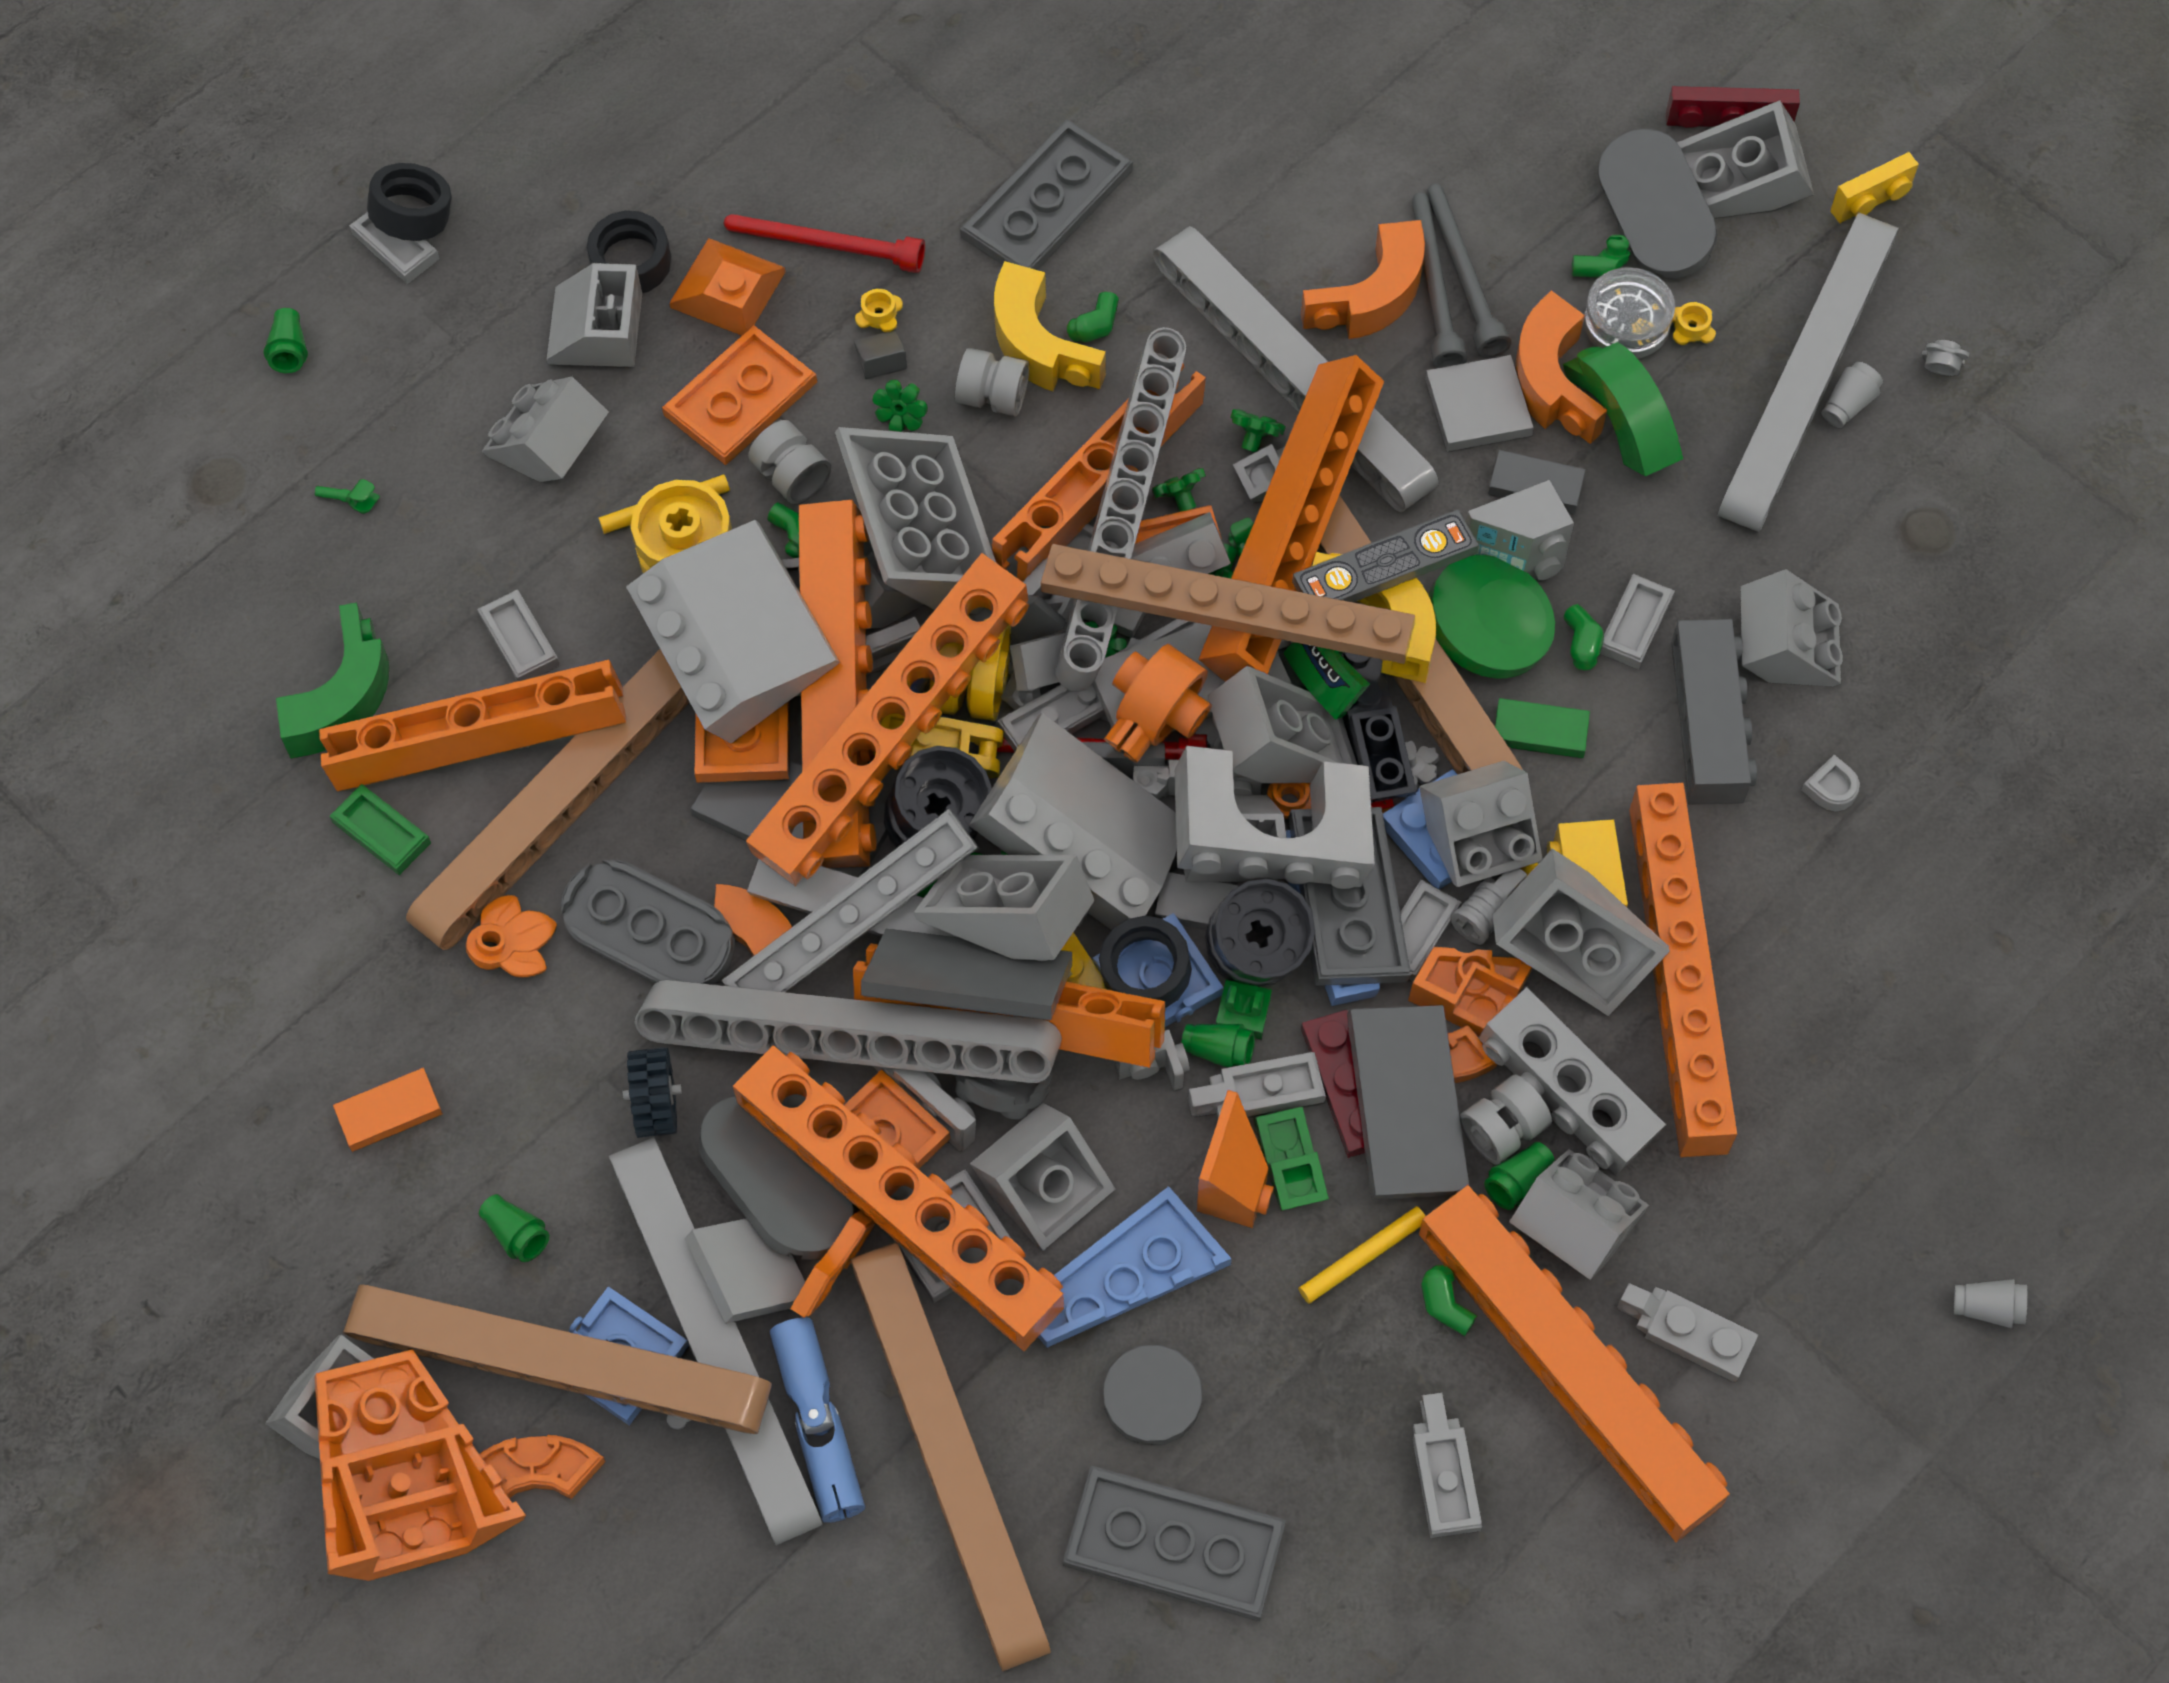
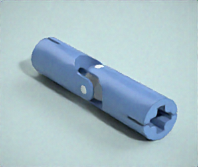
M807 1317L784 1321L770 1330V1336L786 1394L795 1402L800 1410V1415L796 1412L795 1425L820 1517L823 1522L845 1520L843 1510L846 1511L847 1517L850 1518L865 1510V1504L840 1416L832 1402H829V1377L813 1321ZM833 1426L835 1427L833 1439L826 1445L812 1447L808 1444L806 1434L820 1436L828 1433Z

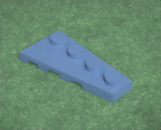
M1168 1186L1054 1275L1063 1286L1061 1292L1064 1294V1309L1038 1338L1048 1348L1230 1266L1232 1259Z

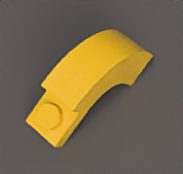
M1004 261L994 291L996 336L1004 356L1027 360L1030 368L1028 380L1044 389L1054 391L1059 378L1065 379L1076 386H1090L1101 389L1106 376V351L1070 342L1049 333L1038 320L1046 298L1045 272Z
M1316 552L1312 566L1342 554ZM1417 577L1358 600V602L1368 606L1415 615V625L1405 664L1383 660L1381 673L1426 683L1436 637V620L1429 595Z

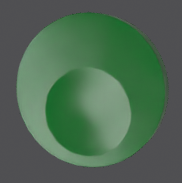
M1472 555L1449 564L1430 588L1428 595L1433 605L1436 620L1435 638L1444 652L1454 662L1470 672L1496 679H1506L1522 675L1541 660L1552 644L1555 633V618L1546 593L1529 573L1495 556Z

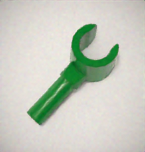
M360 479L351 491L324 486H316L315 496L347 502L349 506L361 514L369 512L380 498V495L373 493L375 486L365 479Z
M1250 518L1233 523L1229 532V544L1237 550L1239 558L1254 524Z

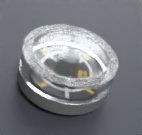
M1639 268L1614 269L1599 277L1589 291L1583 321L1585 332L1595 347L1605 348L1619 342L1629 349L1637 359L1649 356L1661 348L1667 340L1675 312L1674 297L1667 284L1649 271Z

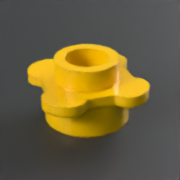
M872 289L861 296V311L855 315V322L861 328L871 326L881 329L883 332H891L897 327L895 318L897 312L903 308V302L900 297L892 295L885 289Z
M1689 302L1671 310L1672 322L1675 327L1673 340L1677 344L1686 345L1689 342L1696 341L1710 343L1714 340L1716 331L1711 327L1712 311L1709 307L1698 302ZM1689 324H1694L1696 327H1690Z

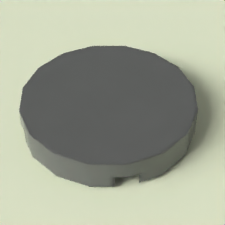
M1141 1345L1123 1353L1110 1367L1103 1384L1104 1409L1112 1426L1126 1439L1137 1443L1165 1445L1183 1437L1195 1424L1202 1405V1383L1194 1365L1179 1351L1163 1345Z

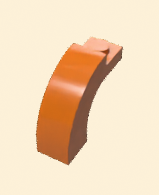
M1421 220L1378 224L1375 250L1379 267L1366 280L1349 286L1303 290L1301 306L1303 329L1318 328L1326 330L1335 326L1346 325L1348 339H1354L1378 332L1396 321L1411 305L1420 284L1425 250Z
M1551 290L1532 309L1523 325L1515 370L1529 414L1538 424L1546 429L1558 419L1569 433L1575 436L1579 435L1591 444L1602 433L1607 409L1571 383L1563 374L1558 362L1580 339L1585 315Z

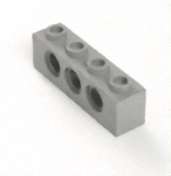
M1527 987L1486 1024L1478 1038L1483 1043L1482 1047L1487 1056L1500 1066L1505 1065L1514 1075H1518L1529 1082L1552 1111L1551 1116L1557 1126L1567 1134L1571 1135L1574 1133L1587 1146L1586 1151L1589 1157L1599 1167L1603 1169L1609 1168L1615 1175L1630 1163L1666 1125ZM1523 1043H1536L1543 1050L1544 1057H1531L1525 1052ZM1567 1076L1572 1078L1578 1086V1092L1571 1093L1562 1089L1557 1077ZM1601 1110L1606 1112L1613 1121V1127L1599 1125L1594 1120L1592 1111Z

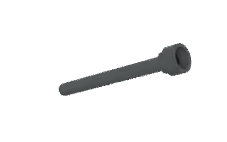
M1431 184L1427 188V196L1477 323L1473 335L1476 348L1482 357L1498 356L1507 351L1511 346L1510 335L1506 325L1492 316L1442 186Z
M1419 192L1413 196L1412 204L1415 220H1421L1424 233L1425 250L1423 264L1437 334L1430 350L1433 365L1437 369L1464 364L1467 362L1468 357L1464 340L1453 330L1429 198L1425 193Z

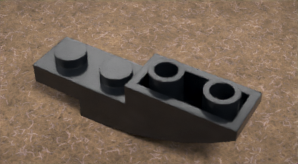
M1343 652L1341 656L1370 683L1354 705L1347 711L1343 720L1357 765L1369 766L1371 803L1416 795L1417 791L1397 707L1392 705L1386 675L1381 673L1382 659Z

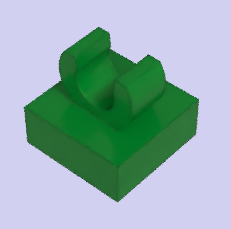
M1225 980L1216 1024H1243L1245 1029L1255 1032L1256 1039L1262 1040L1272 989Z

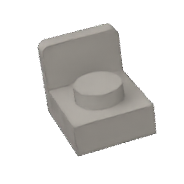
M1165 1030L1164 1042L1161 1048L1154 1047L1155 1058L1150 1068L1114 1061L1119 1080L1130 1076L1135 1080L1148 1078L1156 1074L1159 1068L1165 1067L1173 1091L1183 1088L1184 1072L1190 1071L1184 1046L1182 1043L1174 1045L1170 1030Z

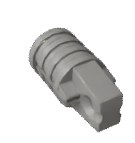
M1518 868L1503 873L1497 881L1491 877L1483 879L1468 900L1451 915V922L1454 928L1468 941L1478 945L1483 944L1494 931L1493 913L1521 884L1527 874Z

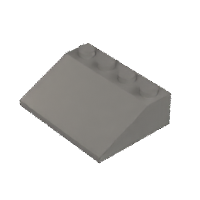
M838 427L835 435L884 584L935 610L981 553L996 562L953 436ZM983 607L972 610L970 614H978Z
M756 520L662 559L626 586L704 729L729 743H733L840 663L763 528Z
M1043 713L1037 716L969 824L971 828L1008 855H1077L1094 898V903L1087 913L1110 930L1127 919L1147 914L1164 885L1177 851L1176 812Z

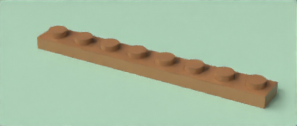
M1052 544L1040 582L1041 591L1044 593L1405 664L1415 625L1414 614Z

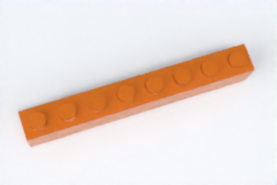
M1357 355L1318 365L1231 579L1297 591L1292 583L1293 574L1311 567L1384 384V380ZM1212 626L1198 660L1225 682L1246 666L1268 674L1281 639Z
M853 500L799 505L800 594L840 662L801 691L802 772L870 690L867 689L866 673L872 672L873 657L870 646L866 645L865 629H870L872 626V612L869 602L865 601V585H870L871 568L868 558H864V542H869L870 539L861 511ZM863 749L854 754L851 762L864 766L868 762L873 761L875 755H873V751ZM839 785L830 786L824 791L822 799L827 802H836L845 795L846 789ZM875 800L869 806H874ZM862 804L852 816L854 823L847 835L838 843L834 840L822 853L824 861L821 866L826 868L870 866V852L876 850L877 842L875 827L873 823H869V806ZM803 822V839L810 837L815 832L816 825L814 823Z
M1467 1185L1422 1219L1419 1236L1439 1260L1453 1271L1455 1279L1677 1543L1723 1506L1730 1495L1725 1488L1727 1487V1482L1724 1476L1712 1463L1707 1462L1704 1464L1693 1451V1441L1685 1429L1678 1423L1674 1422L1671 1424L1660 1412V1403L1651 1389L1643 1383L1638 1385L1626 1371L1627 1364L1622 1355L1613 1346L1607 1345L1605 1347L1593 1332L1595 1327L1589 1316L1580 1307H1571L1561 1295L1562 1287L1556 1277L1545 1268L1540 1270L1529 1257L1530 1250L1523 1238L1515 1231L1509 1233L1497 1219L1499 1215L1493 1203L1484 1194L1477 1196L1472 1188Z

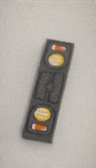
M1457 509L1293 574L1292 583L1297 592L1356 602L1477 554L1479 544Z

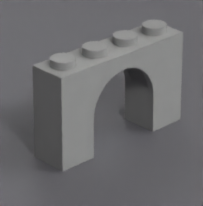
M1186 746L1174 770L1177 868L1191 869L1199 874H1213L1216 872L1239 874L1246 879H1259L1262 877L1286 879L1293 884L1308 882L1332 884V886L1340 889L1362 886L1375 865L1369 766L1323 761L1310 784L1312 831L1296 838H1279L1256 829L1241 814L1234 796L1232 751Z

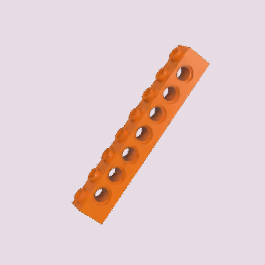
M981 553L748 837L746 843L751 853L795 887L803 877L806 879L811 878L824 861L822 853L833 840L836 843L840 842L850 831L854 823L852 816L861 805L869 806L878 797L883 788L881 781L892 768L898 770L908 760L913 750V747L910 746L921 732L927 734L935 727L942 715L940 708L950 696L957 698L965 690L971 680L969 673L979 660L986 662L995 653L1000 644L998 637L1008 625L1016 626L1024 617L1029 608L1026 584ZM979 607L992 611L991 616L985 621L976 622L968 617L972 610ZM947 643H958L964 647L962 652L955 657H945L939 653L940 649ZM920 678H928L934 682L933 687L925 693L913 692L910 687L914 681ZM900 714L905 717L904 723L896 729H886L881 726L882 720L887 715ZM868 749L876 753L873 761L867 765L859 766L851 762L854 754L860 750ZM839 785L846 789L845 795L836 802H827L822 799L824 791L830 786ZM808 821L816 825L815 832L808 838L799 839L792 835L796 825L801 822Z
M1684 783L1637 785L1629 811L1646 926L1663 940L1670 950L1654 967L1653 976L1680 1157L1727 1155L1737 1136V1128Z
M773 1045L733 1085L737 1104L1021 1350L1025 1351L1064 1309V1294L1061 1292L1063 1286L1060 1281L1047 1269L1041 1267L1037 1271L1024 1260L1026 1257L1025 1252L1011 1238L1004 1236L1002 1239H999L987 1228L989 1222L976 1208L971 1205L963 1208L950 1196L953 1192L941 1178L935 1174L927 1177L916 1168L915 1164L917 1162L906 1148L899 1143L891 1146L879 1136L881 1131L872 1119L862 1112L856 1116L843 1105L845 1099L832 1085L827 1082L819 1085L808 1075L810 1073L809 1068L797 1055L792 1052L784 1055ZM793 1094L802 1095L806 1098L800 1106L795 1108H788L782 1105L783 1100ZM825 1125H836L841 1128V1131L832 1138H822L817 1135L819 1129ZM862 1155H870L877 1159L876 1163L868 1169H858L852 1165L854 1160ZM897 1186H907L913 1190V1193L904 1200H894L888 1196V1193ZM937 1216L943 1217L950 1222L944 1230L939 1232H932L924 1227L927 1220ZM969 1248H979L986 1253L983 1260L973 1264L963 1261L960 1256ZM1014 1279L1019 1281L1023 1288L1015 1295H1004L997 1290V1286L1004 1280Z

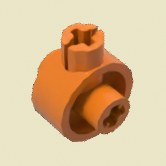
M1168 643L1161 647L1150 660L1137 651L1133 652L1120 667L1112 682V685L1123 692L1125 696L1116 712L1117 721L1104 740L1119 753L1123 750L1126 758L1138 763L1151 744L1157 746L1174 729L1186 738H1190L1206 719L1212 707L1211 703L1198 695L1207 679L1208 670Z

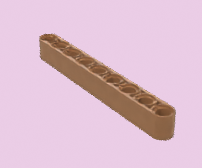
M1340 495L1317 552L1345 554L1371 543ZM1436 638L1426 683L1393 676L1457 774L1501 761H1506L1523 770Z
M661 649L622 687L623 696L618 698L625 709L626 723L576 734L415 899L406 915V921L442 950H448L453 947L481 919L482 910L490 902L502 897L690 703Z
M895 1242L853 1257L850 1260L859 1288L999 1666L1003 1672L1050 1654L1051 1650L901 1249L898 1243Z
M358 1285L343 1331L344 1335L365 1343L402 1352L413 1349L416 1355L748 1434H758L772 1388L771 1382L750 1374L369 1285Z

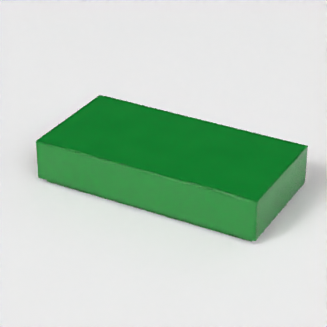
M1499 698L1495 728L1509 748L1584 758L1590 711Z
M363 784L330 815L333 824L399 876L431 844L428 835Z

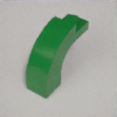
M1619 342L1605 348L1590 347L1580 351L1577 354V358L1563 363L1566 378L1593 394L1601 405L1607 409V415L1615 430L1625 466L1643 476H1648L1683 460L1678 435L1668 407L1648 371L1629 349Z
M357 602L339 605L344 641V657L336 674L317 689L276 698L280 736L290 759L326 751L320 741L319 729L372 717L384 698L389 681V659L381 638L376 639L371 618L363 619Z

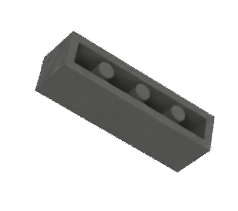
M1732 619L1678 620L1671 640L1688 805L1744 803L1750 786L1756 785L1757 766L1754 758L1748 759L1747 745H1750L1752 741V723L1750 717L1743 716L1742 704H1746L1747 680L1746 677H1739L1738 664L1742 662V639L1740 636H1734Z

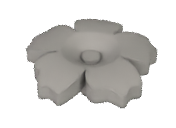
M1413 741L1405 742L1416 789L1418 788V782L1424 785L1437 779V767L1435 764L1439 761V754L1436 753L1435 747L1428 748L1422 746L1417 751Z

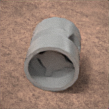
M967 348L957 376L955 402L979 409L988 403L991 405L993 412L1016 417L1021 410L1027 389L1030 369L1029 362L1009 356H1004L999 361H996L991 352Z
M780 420L759 434L750 447L748 457L749 461L764 477L772 479V485L788 502L799 504L811 498L824 486L830 476L832 466L812 444L805 445L808 439L792 422Z
M1511 1075L1495 1087L1490 1094L1491 1100L1482 1098L1460 1114V1123L1465 1135L1475 1149L1494 1165L1502 1163L1518 1151L1521 1146L1520 1139L1531 1141L1552 1124L1551 1113L1540 1094L1529 1082L1518 1075Z

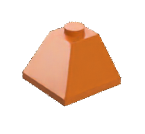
M708 238L669 303L670 308L742 336L755 325L784 276L785 267Z
M1227 1090L1199 1177L1197 1212L1253 1228L1257 1213L1267 1214L1274 1187L1266 1185L1268 1165L1238 1093Z

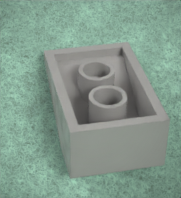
M1780 100L1677 142L1713 218L1772 211L1814 195L1796 124Z
M1246 666L1208 695L1209 703L1212 704L1213 724L1219 732L1223 749L1232 751L1233 773L1237 775H1242L1260 783H1311L1323 761L1357 765L1343 719L1335 720L1309 691Z
M1554 849L1549 851L1493 913L1496 945L1607 1016L1622 1003L1670 952L1669 946L1593 875Z
M969 855L938 878L913 913L916 920L1011 959L1047 961L1054 960L1094 903V898L1077 855Z

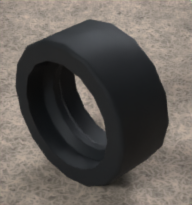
M395 163L384 166L374 173L369 184L367 200L368 217L377 229L391 237L409 241L433 238L444 230L449 220L452 199L450 186L443 176L431 168L422 165ZM396 195H410L426 201L431 206L420 209L406 208L393 203L387 198Z
M624 210L609 214L597 222L589 233L586 248L590 265L592 263L609 264L605 261L604 254L610 246L618 241L629 238L645 240L653 245L654 253L650 259L637 266L642 293L649 292L662 283L670 270L671 253L664 227L654 217L641 211Z
M1140 916L1127 919L1114 927L1102 943L1099 963L1104 986L1107 990L1165 1001V1008L1179 1000L1189 985L1192 967L1187 942L1175 926L1161 918ZM1143 940L1158 941L1166 945L1172 953L1174 961L1172 974L1159 986L1148 989L1133 988L1124 983L1117 968L1119 955L1123 949L1134 942Z

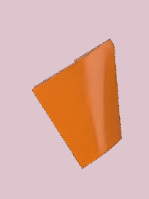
M1433 947L1412 983L1408 1001L1417 1006L1443 1005L1445 1020L1461 1028L1468 1025L1477 1036H1480L1486 1024L1520 994L1533 968L1518 958L1492 956V950L1476 949L1470 953H1463L1455 948Z

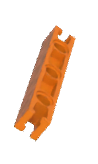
M1197 371L1191 376V382L1180 392L1174 394L1161 447L1203 404L1206 377ZM1146 390L1149 394L1153 396H1159L1156 392L1152 390ZM1128 399L992 539V551L996 563L1005 570L1010 566L1007 559L1019 548L1026 547L1029 550L1027 554L1020 550L1014 556V559L1018 561L1017 578L1023 582L1043 559L1048 558L1052 544L1067 546L1081 532L1083 527L1097 515ZM1135 427L1141 433L1149 434L1147 430ZM1125 465L1131 471H1139L1132 465ZM1040 526H1048L1050 528H1041Z
M604 660L319 729L320 741L327 750V753L321 754V767L338 792L359 787L361 784H372L626 723L625 709L618 698L623 696L622 684L610 660Z
M870 943L866 949V962L858 961L853 968L854 1000L997 1014L861 995V980L878 944ZM1066 982L1052 1019L1046 1021L1055 1025L1061 1033L1060 1050L1150 1068L1155 1058L1154 1047L1161 1048L1164 1042L1165 1001Z

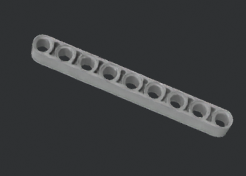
M1858 212L1727 489L1717 516L1754 531H1761L1891 251L1899 231L1898 227Z
M1191 226L1186 227L1154 249L1153 257L1161 273L1299 412L1318 365L1328 361L1195 228ZM1374 408L1351 466L1396 511L1404 512L1438 487V477L1428 461Z
M1163 327L1151 332L1140 356L1087 551L1128 559L1132 557L1186 352V343L1183 336L1171 328ZM1156 353L1163 354L1167 356L1168 359L1161 358ZM1146 390H1152L1156 392L1159 396H1153L1149 394ZM1135 427L1143 428L1147 430L1149 434L1141 433ZM1125 465H1132L1139 472L1131 471ZM1114 503H1122L1130 510H1122ZM1104 541H1111L1117 544L1120 549H1112ZM1074 599L1056 665L1057 679L1066 689L1080 692L1087 690L1093 685L1105 659L1118 607ZM1082 619L1095 621L1099 628L1087 626ZM1071 659H1081L1085 661L1089 667L1080 668L1076 666L1071 661Z
M671 980L659 981L652 986L635 1017V1025L638 1032L649 1041L656 1043L765 1054L774 1045L784 1055L792 1052L803 1059L1026 1083H1039L1050 1075L1062 1041L1061 1033L1055 1025L1049 1021L1036 1018Z
M654 1136L609 1155L616 1176L696 1362L759 1377L736 1323L725 1324L685 1240L686 1236L694 1229V1226ZM768 1398L758 1434H748L726 1428L725 1430L775 1546L823 1524Z

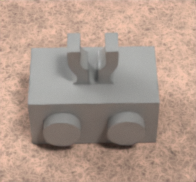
M1210 512L1136 543L1131 557L1133 560L1205 574L1231 564Z

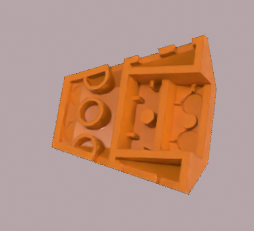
M413 1349L316 1373L315 1393L328 1574L366 1581L382 1578L467 1554L524 1520L525 1513L516 1501L512 1503L501 1487V1478L491 1464L486 1465L472 1444L474 1438L464 1424H458L448 1409V1400Z

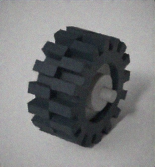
M668 1047L628 1051L627 1076L629 1090L623 1091V1100H631V1114H633V1126L637 1138L677 1134L676 1095L682 1094L681 1084H674Z

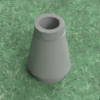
M1855 362L1852 367L1844 368L1825 408L1821 412L1823 418L1831 425L1842 428L1880 395V387L1883 384L1880 374L1863 362Z
M2014 1279L1955 1285L1954 1314L1964 1315V1317L2011 1329L2013 1324L2025 1325L2027 1285L2015 1284Z

